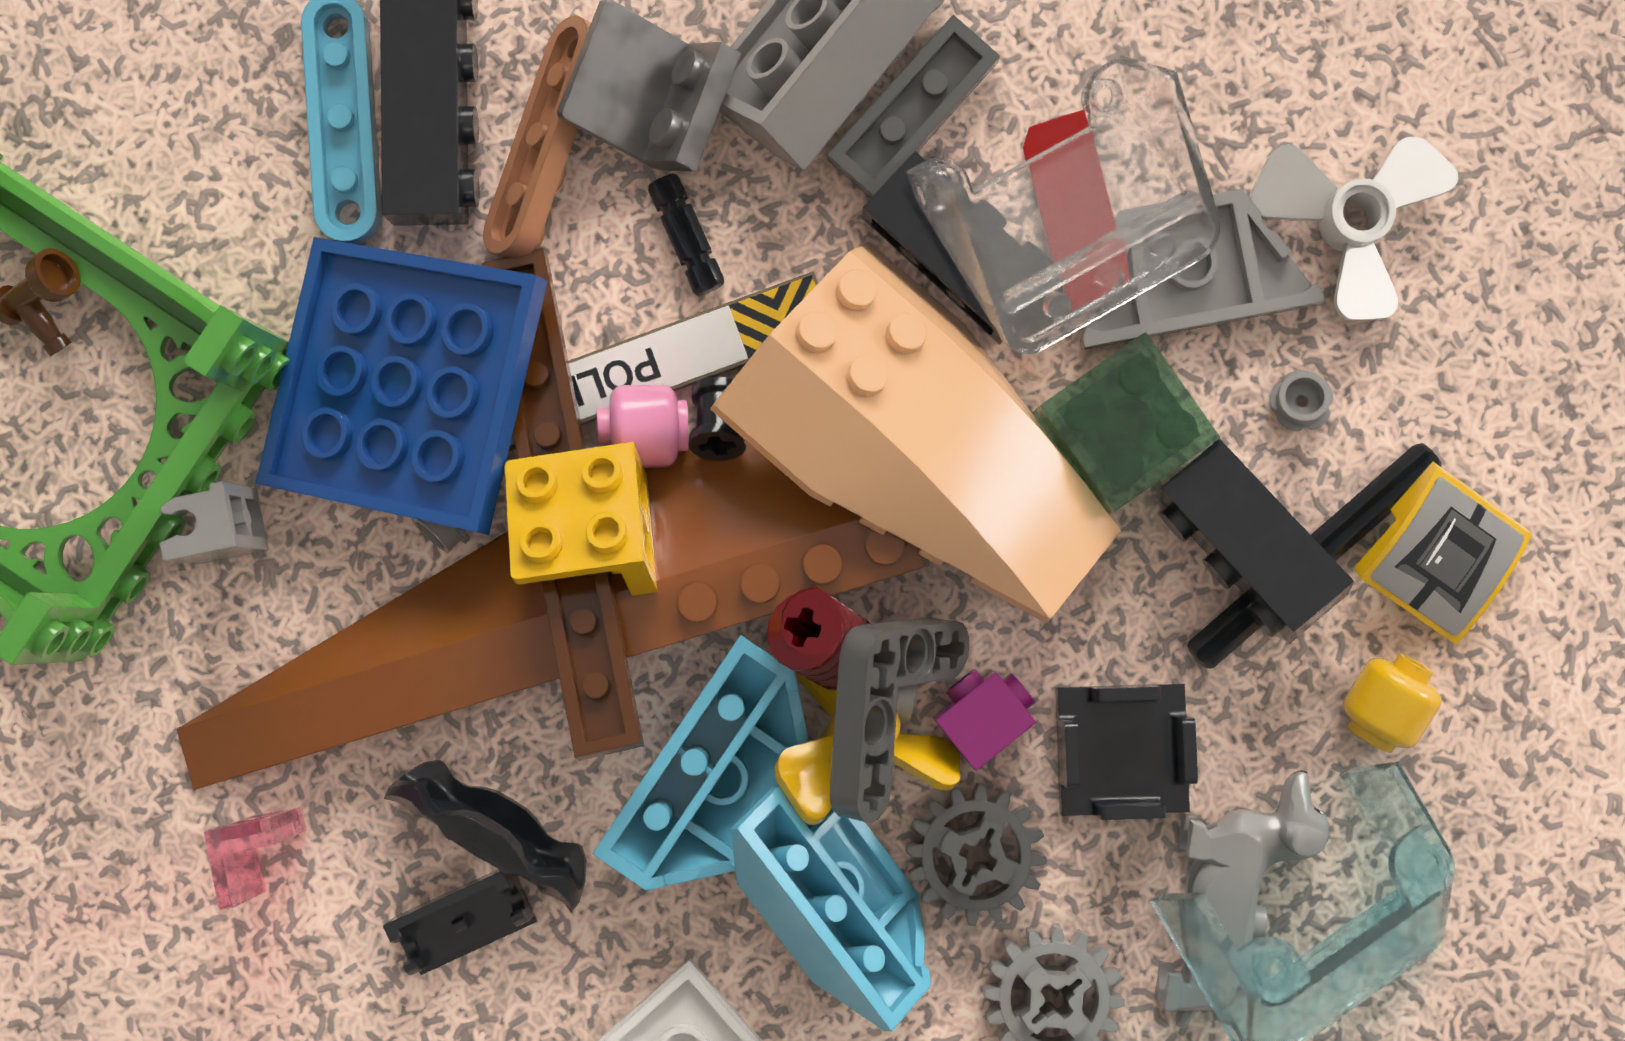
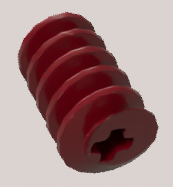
M812 587L790 595L776 607L769 619L767 641L770 652L780 664L827 690H837L839 656L845 636L852 628L858 625L870 624V622L863 619L862 616L856 614L829 593L817 587Z

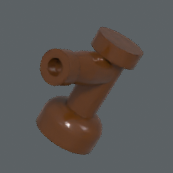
M43 249L27 262L24 280L15 286L6 285L0 288V321L7 325H16L23 321L28 329L45 344L43 348L50 357L72 342L65 333H60L52 316L40 300L59 302L65 300L78 290L80 286V273L73 260L57 249Z

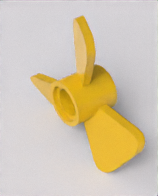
M795 672L798 681L826 710L832 719L823 731L820 739L789 747L781 753L775 764V778L798 816L807 824L817 825L824 820L832 807L830 803V780L837 690H827ZM897 713L893 763L939 790L953 789L960 780V752L957 747L941 737L899 733L900 719Z

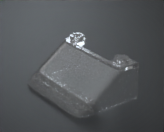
M1123 55L1100 66L1091 75L1081 92V104L1087 112L1091 126L975 189L972 188L969 177L963 167L946 158H931L906 171L920 208L1001 340L1009 348L1021 354L1038 353L1199 262L1215 247L1220 234V219L1181 82L1176 71Z

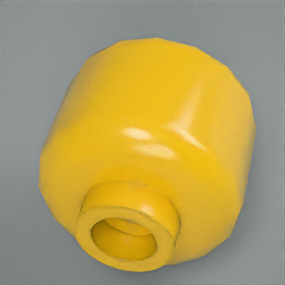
M1399 653L1394 662L1384 658L1370 659L1361 670L1343 701L1344 711L1350 718L1347 724L1348 729L1367 743L1388 753H1392L1396 746L1401 748L1414 747L1425 733L1442 704L1439 692L1428 683L1434 673L1420 662L1402 653Z

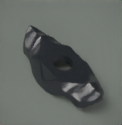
M441 760L423 762L407 771L388 787L384 799L396 801L406 807L415 817H423L436 824L445 838L452 840L474 856L493 865L505 874L522 876L534 884L542 894L552 896L563 902L571 913L579 904L586 880L587 860L583 846L579 843L561 842L547 834L540 821L532 812L514 799L491 788L470 786L460 782L453 776L445 762Z

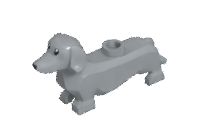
M1296 771L1288 776L1281 791L1279 805L1274 813L1239 809L1229 812L1210 825H1205L1195 815L1182 813L1177 847L1187 850L1186 856L1195 859L1187 872L1185 884L1191 947L1184 957V966L1181 972L1175 970L1173 963L1159 961L1154 995L1157 1001H1161L1160 1006L1164 1011H1177L1175 1015L1176 1026L1182 1029L1187 1027L1196 1012H1220L1229 1009L1239 996L1245 981L1251 943L1262 944L1266 934L1267 909L1265 905L1257 904L1260 882L1264 872L1277 862L1304 860L1314 857L1325 848L1328 842L1329 822L1325 813L1312 805L1307 771Z

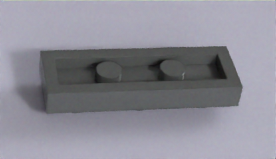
M953 14L827 154V161L871 199L915 151L919 152L998 64L1000 55Z

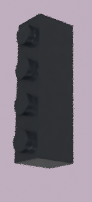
M380 0L382 215L394 226L469 224V207L479 206L480 184L477 169H468V145L478 144L479 118L476 106H468L467 82L478 81L477 48L475 43L467 44V20L477 19L478 0Z

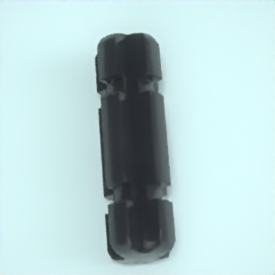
M669 174L656 179L648 185V192L657 212H663L660 218L681 266L686 265L688 268L685 271V275L693 293L699 296L717 290L724 284V276L716 258L710 259L711 247L692 205L685 203L688 197L679 176Z

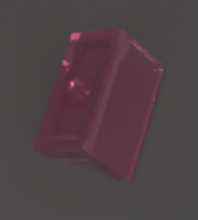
M302 806L241 818L204 831L219 910L234 908L266 892L258 848L275 845L307 831Z

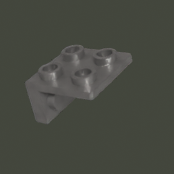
M601 0L557 109V116L559 119L654 169L696 172L741 53L723 42L688 44L613 0Z

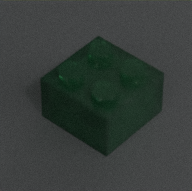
M1146 332L1032 412L1108 514L1116 512L1221 438Z

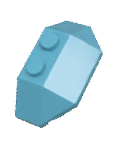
M740 635L592 854L646 891L735 871L731 828L773 786L778 785L775 778V764L781 753L789 747L809 742L795 671L780 664L775 657Z
M773 786L731 828L737 885L814 984L883 1031L892 1032L931 987L929 967H924L925 937L919 894L865 822L840 817L831 807V810L821 823L817 825L807 824L798 816L780 786Z

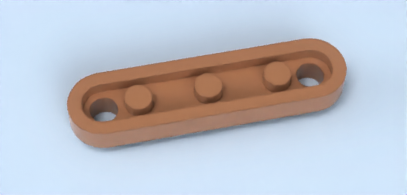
M577 15L564 19L549 38L484 225L483 241L486 249L490 253L502 258L524 256L540 247L544 239L545 223L557 190L564 181L565 165L576 133L580 130L559 119L557 116V109L591 22Z

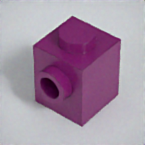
M976 669L967 673L945 692L952 702L932 717L975 771L1037 723L1027 711L1028 708L1035 704V701L1012 673L1002 679L996 671L990 670L982 677Z

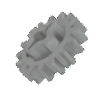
M1052 923L1048 938L1041 939L1035 929L1029 926L1026 928L1027 944L1019 947L1010 939H1006L1003 942L1010 956L1006 963L990 959L988 963L989 969L999 979L998 983L982 985V993L985 998L998 1001L997 1005L985 1012L989 1024L1006 1023L997 1036L999 1041H1100L1097 1034L1101 1029L1117 1033L1119 1026L1108 1012L1109 1009L1124 1007L1125 999L1121 994L1109 990V987L1119 982L1122 977L1116 967L1101 969L1100 966L1109 956V953L1101 944L1093 947L1088 952L1085 950L1088 943V935L1084 931L1078 929L1071 939L1067 941L1059 923ZM1047 954H1062L1073 959L1069 958L1062 966L1042 965L1037 960V957ZM1017 974H1019L1025 982L1024 999L1016 1006L1017 1009L1012 1011L1011 989ZM1093 980L1095 998L1092 1010L1087 1017L1083 1013V994L1092 986L1090 982ZM1049 983L1057 990L1063 988L1061 992L1066 1002L1059 1008H1056L1050 1002L1044 1004L1045 999L1040 991ZM1045 1027L1062 1028L1069 1032L1068 1034L1056 1037L1038 1035Z

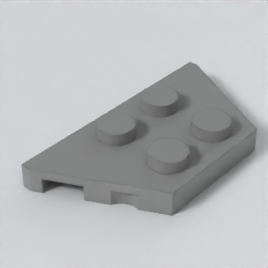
M1243 189L1122 211L1115 215L1113 222L1128 280L1094 290L1080 345L1081 350H1087L1318 306L1325 302L1324 293L1317 283L1312 285L1289 256L1292 251L1278 233L1265 226L1261 219L1260 210Z

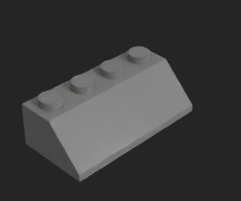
M768 0L730 46L740 52L741 55L719 112L773 155L805 171L813 159L825 150L830 138L851 112L864 102L868 91L889 65L905 51L910 39L931 13L936 11L945 0Z

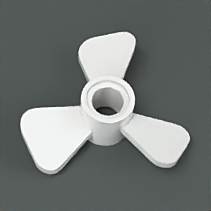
M1407 137L1400 140L1391 149L1373 179H1355L1339 189L1301 149L1295 145L1287 144L1276 148L1268 156L1249 194V198L1260 210L1261 219L1318 221L1319 232L1324 241L1332 248L1343 252L1334 294L1336 312L1347 321L1383 320L1390 317L1396 311L1398 297L1374 242L1391 229L1395 221L1396 209L1449 192L1458 182V172L1428 141L1419 137ZM1345 203L1357 204L1365 211L1368 219L1366 230H1356L1347 224L1343 215Z

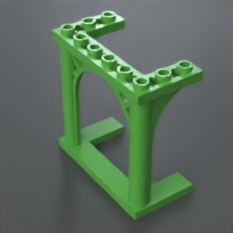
M0 162V230L36 254L43 249L52 248L68 255L79 270L80 283L112 304L134 328L144 345L154 375L156 410L149 443L135 471L111 498L84 516L51 527L17 529L0 525V540L9 541L8 548L0 543V614L7 622L0 633V658L10 665L84 661L87 655L91 658L98 655L112 638L115 626L109 622L122 602L126 604L132 603L146 587L151 573L145 570L158 548L160 549L159 543L182 533L186 524V519L180 516L182 512L177 515L162 514L160 511L161 507L175 497L210 490V483H215L221 472V466L216 461L229 442L238 444L251 430L257 414L251 409L265 389L273 391L279 386L283 366L287 365L290 361L286 357L289 342L271 330L221 304L218 305ZM148 319L155 322L158 326L152 329ZM169 338L174 340L180 350H184L186 344L192 347L188 353L179 355L171 361L164 354L165 345ZM191 369L216 381L212 393L200 401L184 402L179 400L173 392V384L177 377ZM178 415L196 416L192 422L186 424L181 429V432L184 433L181 439H175L172 436L171 426ZM152 471L156 477L148 489H146L142 484V478L144 474ZM117 518L121 522L122 527L120 530L113 531L110 540L111 544L108 546L106 540L101 535V530L109 519ZM76 535L87 541L94 557L91 574L81 582L71 578L63 563L65 544ZM37 542L46 546L44 552L46 573L37 568L42 560L32 559L25 555L28 548Z

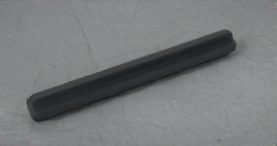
M1424 443L1413 445L1314 531L1311 536L1337 561L1392 513L1390 509L1432 462L1442 467L1440 459ZM1244 594L1188 642L1187 647L1190 653L1203 667L1209 669L1216 667L1260 628L1246 610L1251 601Z

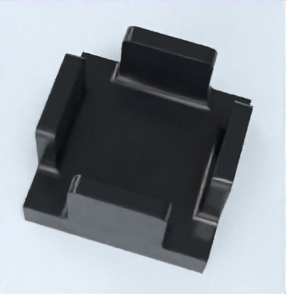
M1185 684L1055 687L1059 808L1061 816L1094 815L1100 820L1166 818L1165 813L1190 812L1189 784L1198 783L1195 718L1188 717L1186 714Z

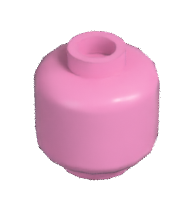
M668 385L617 386L610 395L609 408H597V445L608 446L634 442L644 468L669 467L675 463L678 451H688L687 401L677 400L675 392Z

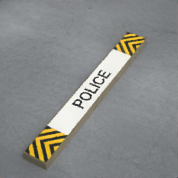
M814 271L569 360L581 425L597 420V408H609L610 395L617 386L668 385L673 391H677L696 384L702 379L715 377L744 366L769 334L817 286L818 281ZM514 433L512 434L508 452L516 449Z

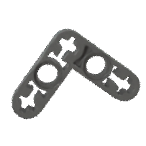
M927 617L858 625L852 628L845 636L839 656L830 780V803L833 811L838 816L873 823L884 813L891 792L898 688L952 679L958 676L964 669L969 653V635L963 623Z

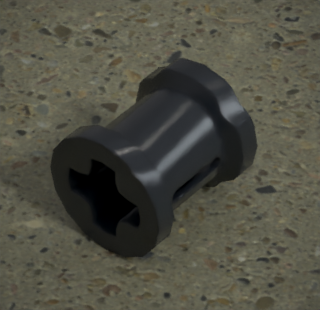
M705 378L692 388L691 398L692 403L697 407L696 428L689 434V449L701 458L725 461L739 457L746 450V440L710 410L714 402L731 383L732 379Z

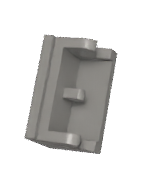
M220 481L210 483L209 491L175 497L161 507L160 511L162 514L177 515L182 511L188 510L196 519L195 529L191 534L187 536L176 535L159 543L163 561L204 564L269 550L256 488Z

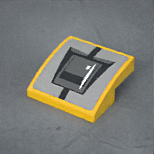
M1432 462L1390 509L1396 521L1355 565L1354 569L1359 578L1457 645L1498 595L1522 557L1532 534L1527 528L1435 462Z

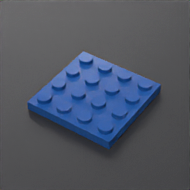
M314 237L286 352V357L290 361L282 369L255 484L489 535L548 281L533 274Z

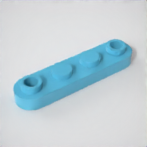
M310 0L302 13L301 30L313 214L317 226L334 241L358 245L374 236L382 220L370 26L367 15L356 0ZM336 19L346 20L348 22V29L342 37L332 38L328 36V27L332 21ZM351 203L359 205V219L353 224H343L340 220L342 208Z

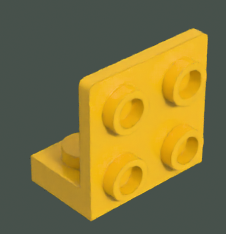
M634 442L509 460L505 463L510 573L516 584L611 571L613 575L622 574L631 596L657 592L648 480Z

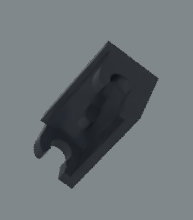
M497 869L395 916L384 924L383 928L391 943H401L407 961L403 963V969L411 976L418 972L420 975H423L536 923L537 918L518 876L505 874Z

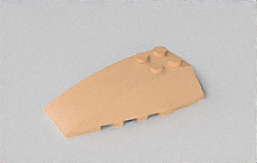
M870 242L849 251L764 340L710 409L809 496L828 506H831L834 502L861 517L859 523L882 535L886 531L920 548L918 552L920 556L939 566L945 562L971 576L970 583L1045 623L1054 616L1121 532L1120 528L967 326Z

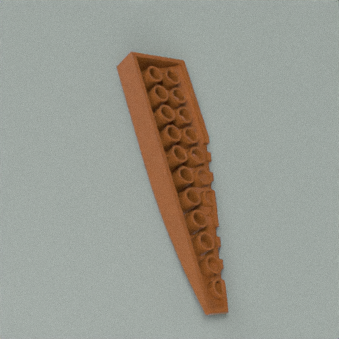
M747 441L746 450L742 455L725 461H714L695 455L689 449L688 442V451H678L677 459L671 466L644 468L648 480L657 592L631 596L622 574L613 575L611 571L610 573L627 658L771 615L781 602L800 590L817 587L833 596L925 567L923 557L918 554L920 548L888 531L882 535L859 523L860 516L834 502L831 506H828L809 496ZM507 531L177 728L193 789L203 788L560 679L542 582L516 584L510 573L509 537Z

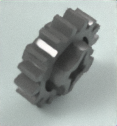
M983 783L975 784L972 798H964L963 794L955 786L950 790V804L943 806L933 798L927 801L934 815L929 822L914 818L912 822L913 828L923 837L921 842L906 844L907 854L921 858V863L908 871L911 881L928 880L929 884L922 891L921 898L926 904L935 901L939 897L944 899L941 914L947 920L956 913L958 908L964 909L969 926H976L979 912L988 910L995 923L1002 922L1001 905L1009 902L1014 908L1021 911L1025 908L1024 902L1018 894L1021 888L1024 886L1029 889L1038 890L1041 885L1029 872L1031 866L1047 864V857L1043 853L1031 849V844L1038 842L1044 837L1043 831L1039 827L1024 828L1022 824L1029 818L1031 814L1030 809L1024 804L1013 811H1009L1007 808L1010 804L1011 794L1004 789L992 801L987 799V792ZM973 811L982 812L979 814L975 824L957 830L946 825L951 819L960 814ZM1006 823L1012 829L1017 841V861L1004 854L1000 838L1005 830L1003 827ZM986 837L984 847L991 855V860L988 864L976 862L972 870L968 869L966 872L967 860L960 852L962 846L967 844L975 847L980 838L984 839ZM934 847L949 855L953 867L946 884L935 871L933 863ZM993 880L1004 883L1003 886L991 893L972 896L978 885Z

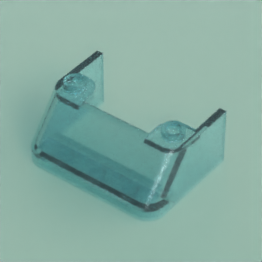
M1399 761L1349 768L1339 774L1386 854L1389 874L1397 889L1303 955L1299 956L1290 943L1278 937H1257L1236 949L1204 893L1158 894L1149 900L1231 1041H1309L1428 956L1442 943L1447 928L1455 873L1454 857Z

